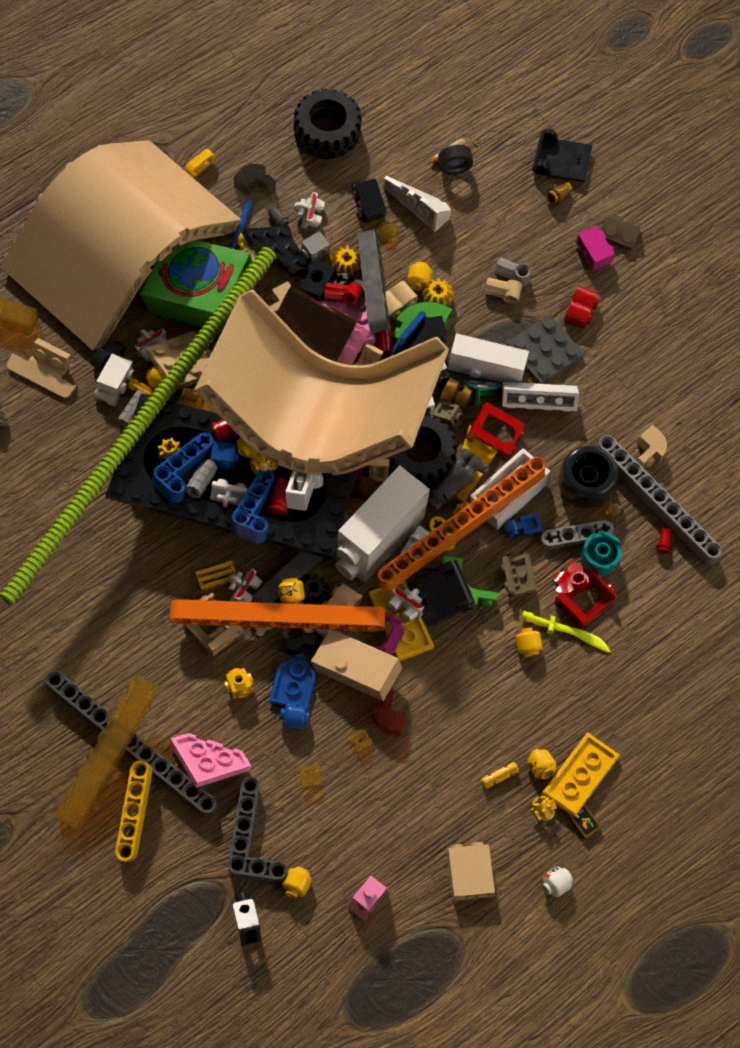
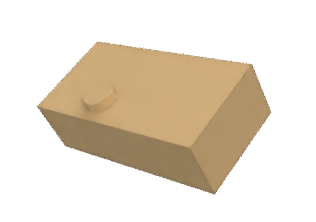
M332 629L329 630L311 660L316 672L382 701L386 698L402 670L399 658Z

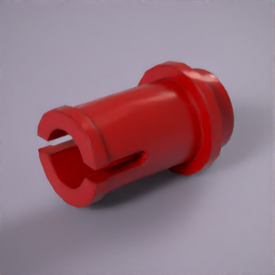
M660 530L659 543L656 545L658 553L668 554L671 550V530Z

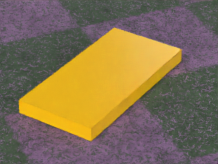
M405 580L396 586L403 592L406 588L408 589ZM377 588L368 592L373 607L384 608L386 613L404 622L402 626L404 628V635L394 652L395 657L399 658L400 662L434 649V644L421 617H416L411 622H408L402 616L406 610L403 606H400L397 611H393L388 607V602L392 597V590L385 591ZM385 620L384 632L388 638L391 627L389 621Z
M587 732L543 790L542 795L546 798L549 797L550 800H554L556 805L575 817L620 755Z

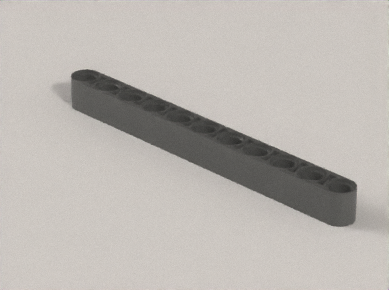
M51 671L47 674L46 683L48 690L135 762L143 761L148 763L152 767V776L201 816L209 818L215 814L216 801L209 793L201 787L196 788L187 775L62 673ZM54 679L60 680L58 685L50 684ZM70 691L75 692V695L71 698L65 696ZM85 703L91 705L87 710L80 709L81 705ZM98 716L105 717L103 722L95 721ZM113 728L121 730L117 735L111 734L110 731ZM133 740L136 744L133 747H127L125 745L126 742ZM143 753L151 754L149 759H141ZM159 765H164L166 767V770L164 772H158L156 771V768ZM177 777L182 781L180 784L174 785L171 783V780ZM194 790L197 792V795L191 798L186 793ZM204 803H211L213 805L210 810L202 808Z

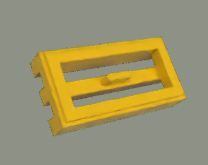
M233 561L195 572L201 591L230 583L228 577L203 584L205 581L220 578L231 573L234 576L237 575Z

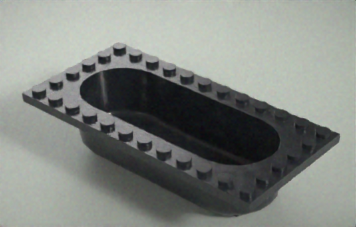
M141 393L133 418L137 416V412L141 411L140 408L144 406L145 402H148L147 399L151 396ZM166 401V404L162 410H159L156 418L152 419V423L149 424L144 433H141L142 436L138 438L137 442H134V447H131V451L128 452L127 456H124V460L120 461L121 464L114 470L106 492V499L232 532V515L238 505L229 504L228 508L223 507V502L210 500L213 481L217 482L218 479H223L228 484L236 485L237 483H243L246 485V488H249L256 474H254L249 464L251 458L240 455L239 463L235 462L234 469L223 470L217 468L214 477L210 480V484L207 485L200 498H192L184 492V498L179 503H172L167 500L153 486L154 469L165 461L164 458H159L160 452H158V446L163 444L162 440L173 438V441L176 443L180 442L179 449L200 433H209L214 441H217L213 435L211 423H217L222 418L217 413ZM235 435L222 439L220 442L237 444L240 436ZM199 465L181 478L185 483V487ZM278 465L277 470L274 471L275 479L285 478L290 480L293 470ZM359 469L340 475L321 473L323 475V485L320 488L313 489L306 511L288 508L286 516L272 515L268 512L270 494L258 514L259 517L268 522L265 542L333 559L338 541V531L343 525Z

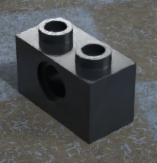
M316 259L313 265H309L306 272L308 275L306 279L301 280L299 289L315 298L318 302H322L325 285L332 283L331 280L336 274V267Z

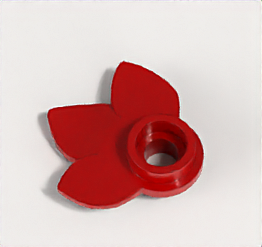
M574 561L568 562L567 571L553 574L555 582L559 585L556 590L559 593L563 591L565 594H569L574 590H583L589 585V578L584 573L583 566Z

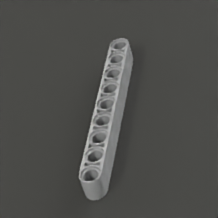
M609 435L602 436L597 447L605 450L613 457L618 467V476L704 563L708 565L716 563L722 552L721 546L613 437ZM602 445L609 446V449L604 448ZM615 458H620L623 462H618ZM628 471H633L636 475H631ZM641 484H646L649 488H643ZM658 497L662 502H658L654 498ZM667 511H673L675 515H670ZM681 524L687 525L688 529L683 528ZM694 538H700L702 542H697ZM707 551L714 552L715 556L709 555Z

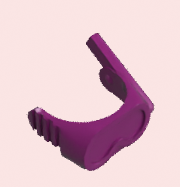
M385 612V620L389 621L391 627L390 634L382 644L377 646L369 644V646L385 653L393 654L404 635V628L402 627L404 622Z

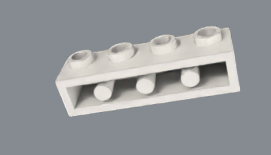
M518 382L502 383V407L577 411L579 398L577 386Z

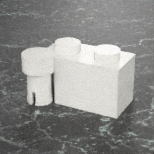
M111 354L96 381L97 390H95L94 398L103 400L108 405L115 407L119 401L120 394H124L127 381L131 380L134 375V370L132 369L133 361Z
M293 471L286 489L287 508L306 511L313 489L320 488L323 485V475L318 476Z

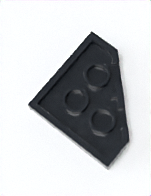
M286 226L245 228L242 235L251 249L261 251L263 247L270 248L276 255V259L273 260L274 263L277 265L281 263L288 267L287 271L292 274H306L309 265Z

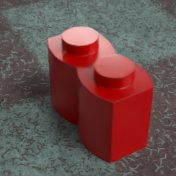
M578 285L564 321L583 329L586 324L590 325L593 314L590 313L592 309L596 310L600 300L597 299L599 293Z

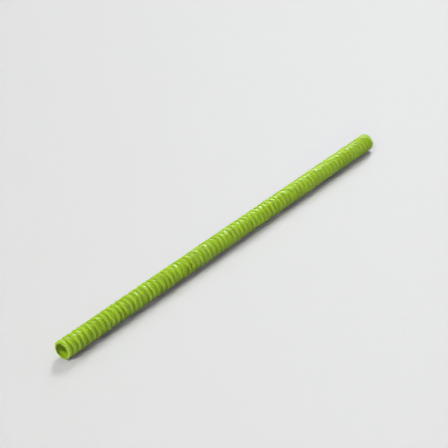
M267 247L261 249L255 260L251 262L248 269L242 274V277L238 279L239 282L235 283V286L229 291V295L225 296V299L219 304V308H216L209 321L205 323L202 330L198 332L199 334L188 345L189 348L185 349L182 357L178 358L175 366H172L168 375H165V379L154 390L155 393L151 394V397L147 399L148 402H145L144 406L140 408L141 411H138L137 416H134V420L126 427L127 430L123 431V434L119 436L120 439L116 440V443L112 445L113 448H110L109 453H106L105 457L102 458V462L98 464L99 467L95 468V472L93 471L91 476L87 478L88 481H85L84 486L80 487L81 491H77V495L73 497L74 500L69 502L70 505H67L66 510L62 511L63 514H60L58 516L59 519L55 520L56 524H52V529L48 530V534L46 533L44 538L40 540L41 543H38L37 548L33 549L34 553H30V558H26V563H23L22 568L18 569L19 572L14 574L15 578L12 577L11 583L9 582L7 584L8 587L3 589L4 592L0 593V598L4 602L14 605L15 600L19 599V595L23 594L22 590L27 589L26 585H30V580L32 581L34 579L33 576L38 574L37 571L42 569L41 566L45 565L44 561H48V556H51L52 551L56 550V546L60 545L59 541L62 542L63 537L67 536L66 532H69L71 530L70 527L74 526V522H77L78 518L82 516L81 513H84L85 508H88V503L92 502V498L96 497V494L100 492L99 489L103 488V484H106V480L110 479V475L114 473L113 470L117 469V466L121 464L120 461H123L124 456H127L128 452L131 451V447H134V442H137L138 438L142 436L141 433H144L145 429L152 423V419L156 418L159 410H162L166 401L176 391V387L180 386L183 378L187 377V374L193 369V365L197 363L200 356L210 346V343L214 341L213 338H216L220 330L224 328L238 297L252 290L253 286L260 280V277L263 276V273L266 272V269L276 259L274 251Z

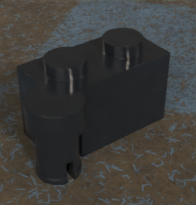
M376 178L361 183H351L352 196L354 201L358 202V214L360 218H363L364 223L385 218L387 210Z

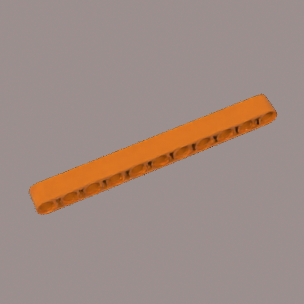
M540 457L530 459L383 566L378 572L380 588L385 591L394 589L545 477L546 463L544 459ZM490 500H495V501H497V502L491 503V502H489V501H490ZM475 511H481L482 513L476 514V513H474V512H475ZM460 522H466L467 524L461 525V524H459V523H460ZM445 533H451L452 535L446 536V535H444V534H445ZM436 544L435 547H430L429 545ZM421 555L420 558H414L413 556ZM406 566L405 569H399L398 567ZM385 577L391 578L390 580H383Z
M172 600L170 602L169 621L174 624L382 631L385 629V609L367 606Z

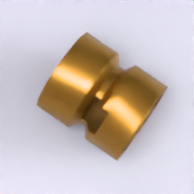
M450 378L444 387L440 400L453 402L464 411L473 396L474 389L467 385L461 386L459 381Z

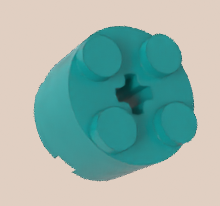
M608 532L590 535L585 541L581 552V565L586 570L590 567L593 571H597L601 577L612 573L622 556L619 540Z

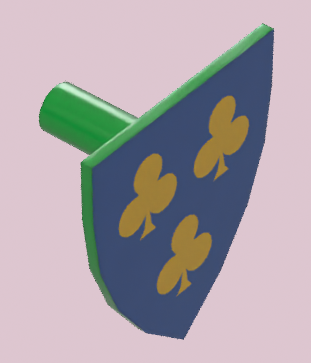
M458 380L460 383L474 388L472 405L476 407L480 406L481 397L493 396V390L502 388V383Z

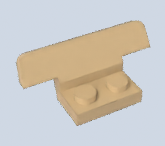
M39 338L34 342L33 355L28 361L12 353L7 363L10 371L64 399L69 398L76 389L75 385L62 379L69 368L70 354Z

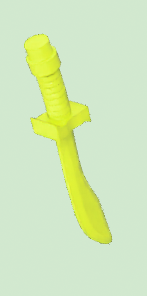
M526 611L521 616L527 622L547 627V634L552 635L554 630L576 636L588 645L607 653L610 652L608 646L599 637L574 627L556 623L555 616L550 615L548 620Z

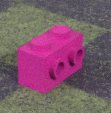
M597 225L578 233L576 244L592 271L612 263L615 254L614 249L607 243L604 232L600 231Z

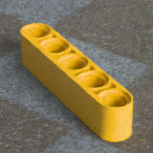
M143 761L134 762L130 768L115 850L117 858L125 862L135 860L138 855L151 784L152 767ZM144 765L146 772L144 775L139 776L137 770L140 766ZM141 786L142 793L136 797L134 795V788ZM133 806H137L138 814L132 817L130 809ZM130 826L135 830L132 837H128L126 834V830ZM125 847H129L131 850V854L127 858L122 854Z

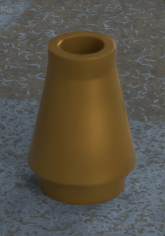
M566 182L565 184L550 188L546 193L548 202L552 205L559 204L572 192L571 184Z

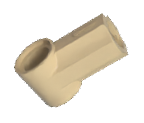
M488 278L484 294L500 297L507 303L516 304L519 302L523 285L517 280L505 282Z

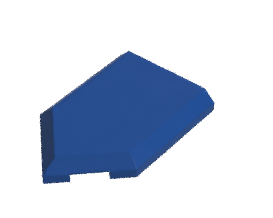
M420 311L399 336L390 353V357L407 350L413 344L423 328L424 319H426L425 312Z
M303 652L278 665L269 703L272 705L285 707L287 703L305 706L306 711H308L317 674Z

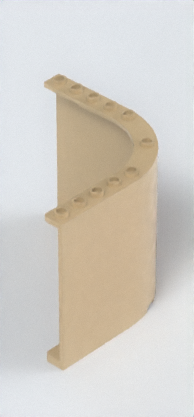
M151 141L98 145L73 162L67 163L64 170L37 197V203L28 213L26 222L20 227V232L12 242V247L4 256L0 267L92 350H97L105 346L140 286L152 272L150 267L157 260L161 262L172 252L171 248L177 244L182 246L194 240L232 234L241 219Z
M250 290L238 297L194 391L249 446L262 456L266 457L268 455L277 460L278 465L300 473L318 476L321 473L340 475L413 447L449 349L438 337H434L373 364L347 365L338 363L310 349L254 290Z

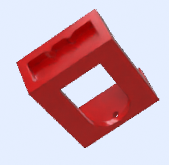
M485 402L479 409L465 439L470 442L474 439L483 442L504 454L502 460H505L508 456L512 457L517 447L514 445L516 441H520L524 434L522 429L525 424ZM488 414L514 430V435L510 442H504L481 429Z
M590 567L585 573L589 578L588 586L596 587L601 593V598L596 604L583 613L571 601L582 590H574L569 594L561 591L554 601L580 629L585 627L610 605L617 595L614 588L610 584H606L602 580L601 575Z

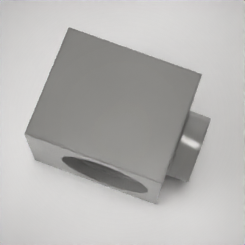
M319 231L302 241L300 251L303 257L312 264L316 259L319 260L329 254L330 244Z

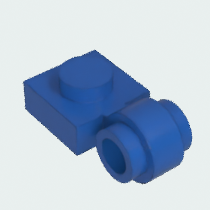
M538 513L520 516L519 523H516V520H510L505 522L504 526L505 534L510 539L518 537L520 531H522L523 537L539 534L543 531Z

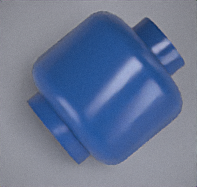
M287 703L285 709H280L279 720H282L284 728L300 731L307 725L309 712L306 711L305 706Z

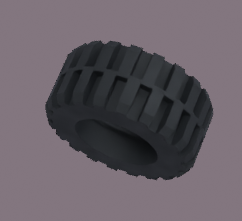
M325 88L322 91H312L311 95H305L303 100H300L294 112V136L298 140V145L301 148L304 147V151L308 154L313 153V156L317 158L322 156L323 159H328V157H333L334 159L339 158V155L344 156L348 154V150H353L355 144L360 139L362 123L360 108L352 97H347L346 93L342 91L339 93L336 89L331 91ZM330 116L340 120L343 126L335 131H322L316 128L312 122L319 117Z
M430 414L424 416L415 440H425L434 445L438 451V456L434 460L426 463L415 462L409 459L403 451L385 458L389 459L390 474L400 465L428 488H431L433 483L437 486L452 467L457 455V441L455 440L454 432H449L450 426L447 423L442 424V419L438 417L436 419L431 418L432 415Z

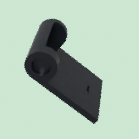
M543 130L538 141L532 171L538 175L584 182L593 145L559 140L554 130Z
M451 560L442 564L439 567L440 570L408 585L411 592L415 588L419 590L418 597L422 599L420 604L424 606L421 618L426 628L460 611H469L473 608V604H475L473 595L457 560Z

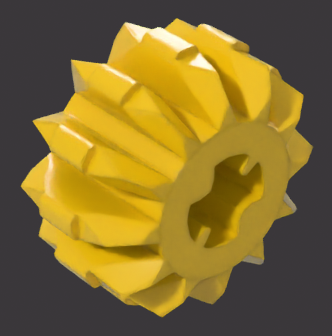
M347 245L346 249L340 246L339 251L334 250L331 264L336 267V273H347L353 276L354 272L359 271L361 266L360 253H356L355 248L350 250Z
M431 278L430 283H426L422 290L423 301L439 303L444 306L450 304L453 297L452 286L447 285L446 280L441 282L440 278L437 281Z

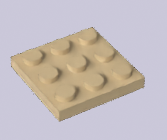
M195 330L146 348V354L164 378L165 375H168L172 366H175L178 358L182 357L185 349L189 348L188 345L195 339L197 335ZM208 347L197 363L193 365V369L190 370L187 377L183 378L180 386L176 387V391L198 383L212 354Z

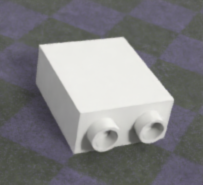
M399 465L338 531L336 560L338 562L335 564L337 570L349 580H353L357 576L366 583L379 565L385 562L424 520L430 489Z

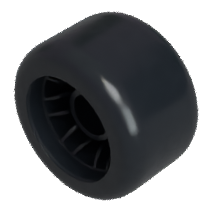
M582 446L571 451L564 459L559 473V487L563 496L572 504L584 508L596 507L606 502L612 495L618 480V467L615 460L608 452L596 446Z

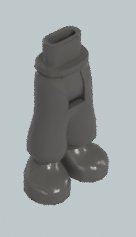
M463 448L460 452V458L454 461L445 477L435 490L432 491L431 494L433 496L428 500V503L437 510L443 504L446 506L447 502L449 503L475 479L474 473L476 471L485 474L489 471V468L477 456Z

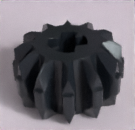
M314 574L313 578L306 575V580L300 579L303 582L305 598L302 600L303 604L309 602V604L315 603L320 605V601L324 602L326 600L325 596H329V590H327L329 584L324 583L323 577L318 580L317 575Z

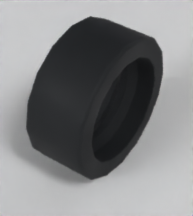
M452 145L444 148L438 154L439 166L443 173L451 175L460 174L473 166L472 152L465 145Z

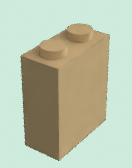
M475 842L471 846L463 847V844H455L448 848L447 860L452 900L493 897L495 888L489 844L483 845V842Z

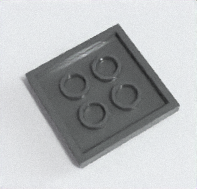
M551 314L530 326L506 344V346L529 351L525 369L538 384H544L584 356V353Z

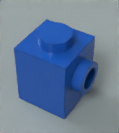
M213 441L211 460L220 469H234L235 462L239 463L240 458L237 444Z

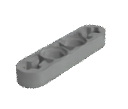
M602 520L551 529L542 533L540 543L546 549L583 544L588 538L581 534L583 529H588L592 535L595 531H598L597 533L604 532L600 530L602 527H605V529H609L608 533L612 534L614 527L611 522ZM569 532L572 534L573 539L567 541L563 538L562 534ZM547 536H549L550 539H553L552 543H549V541L546 540Z

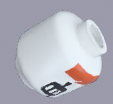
M555 867L542 877V889L547 895L558 898L571 889L573 878L567 869Z

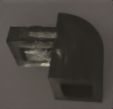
M261 164L246 165L234 176V187L248 196L257 186L270 195L276 191V181L270 175H266V167Z

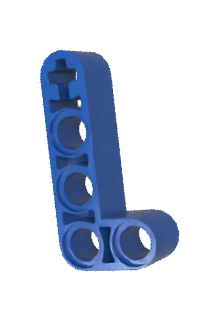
M200 433L154 469L153 486L170 502L179 503L183 500L185 483L181 478L199 465L203 459L211 455L214 441L212 435Z
M260 470L232 515L231 531L233 534L257 544L263 543L267 537L268 522L259 517L258 514L273 490L275 474L272 470Z

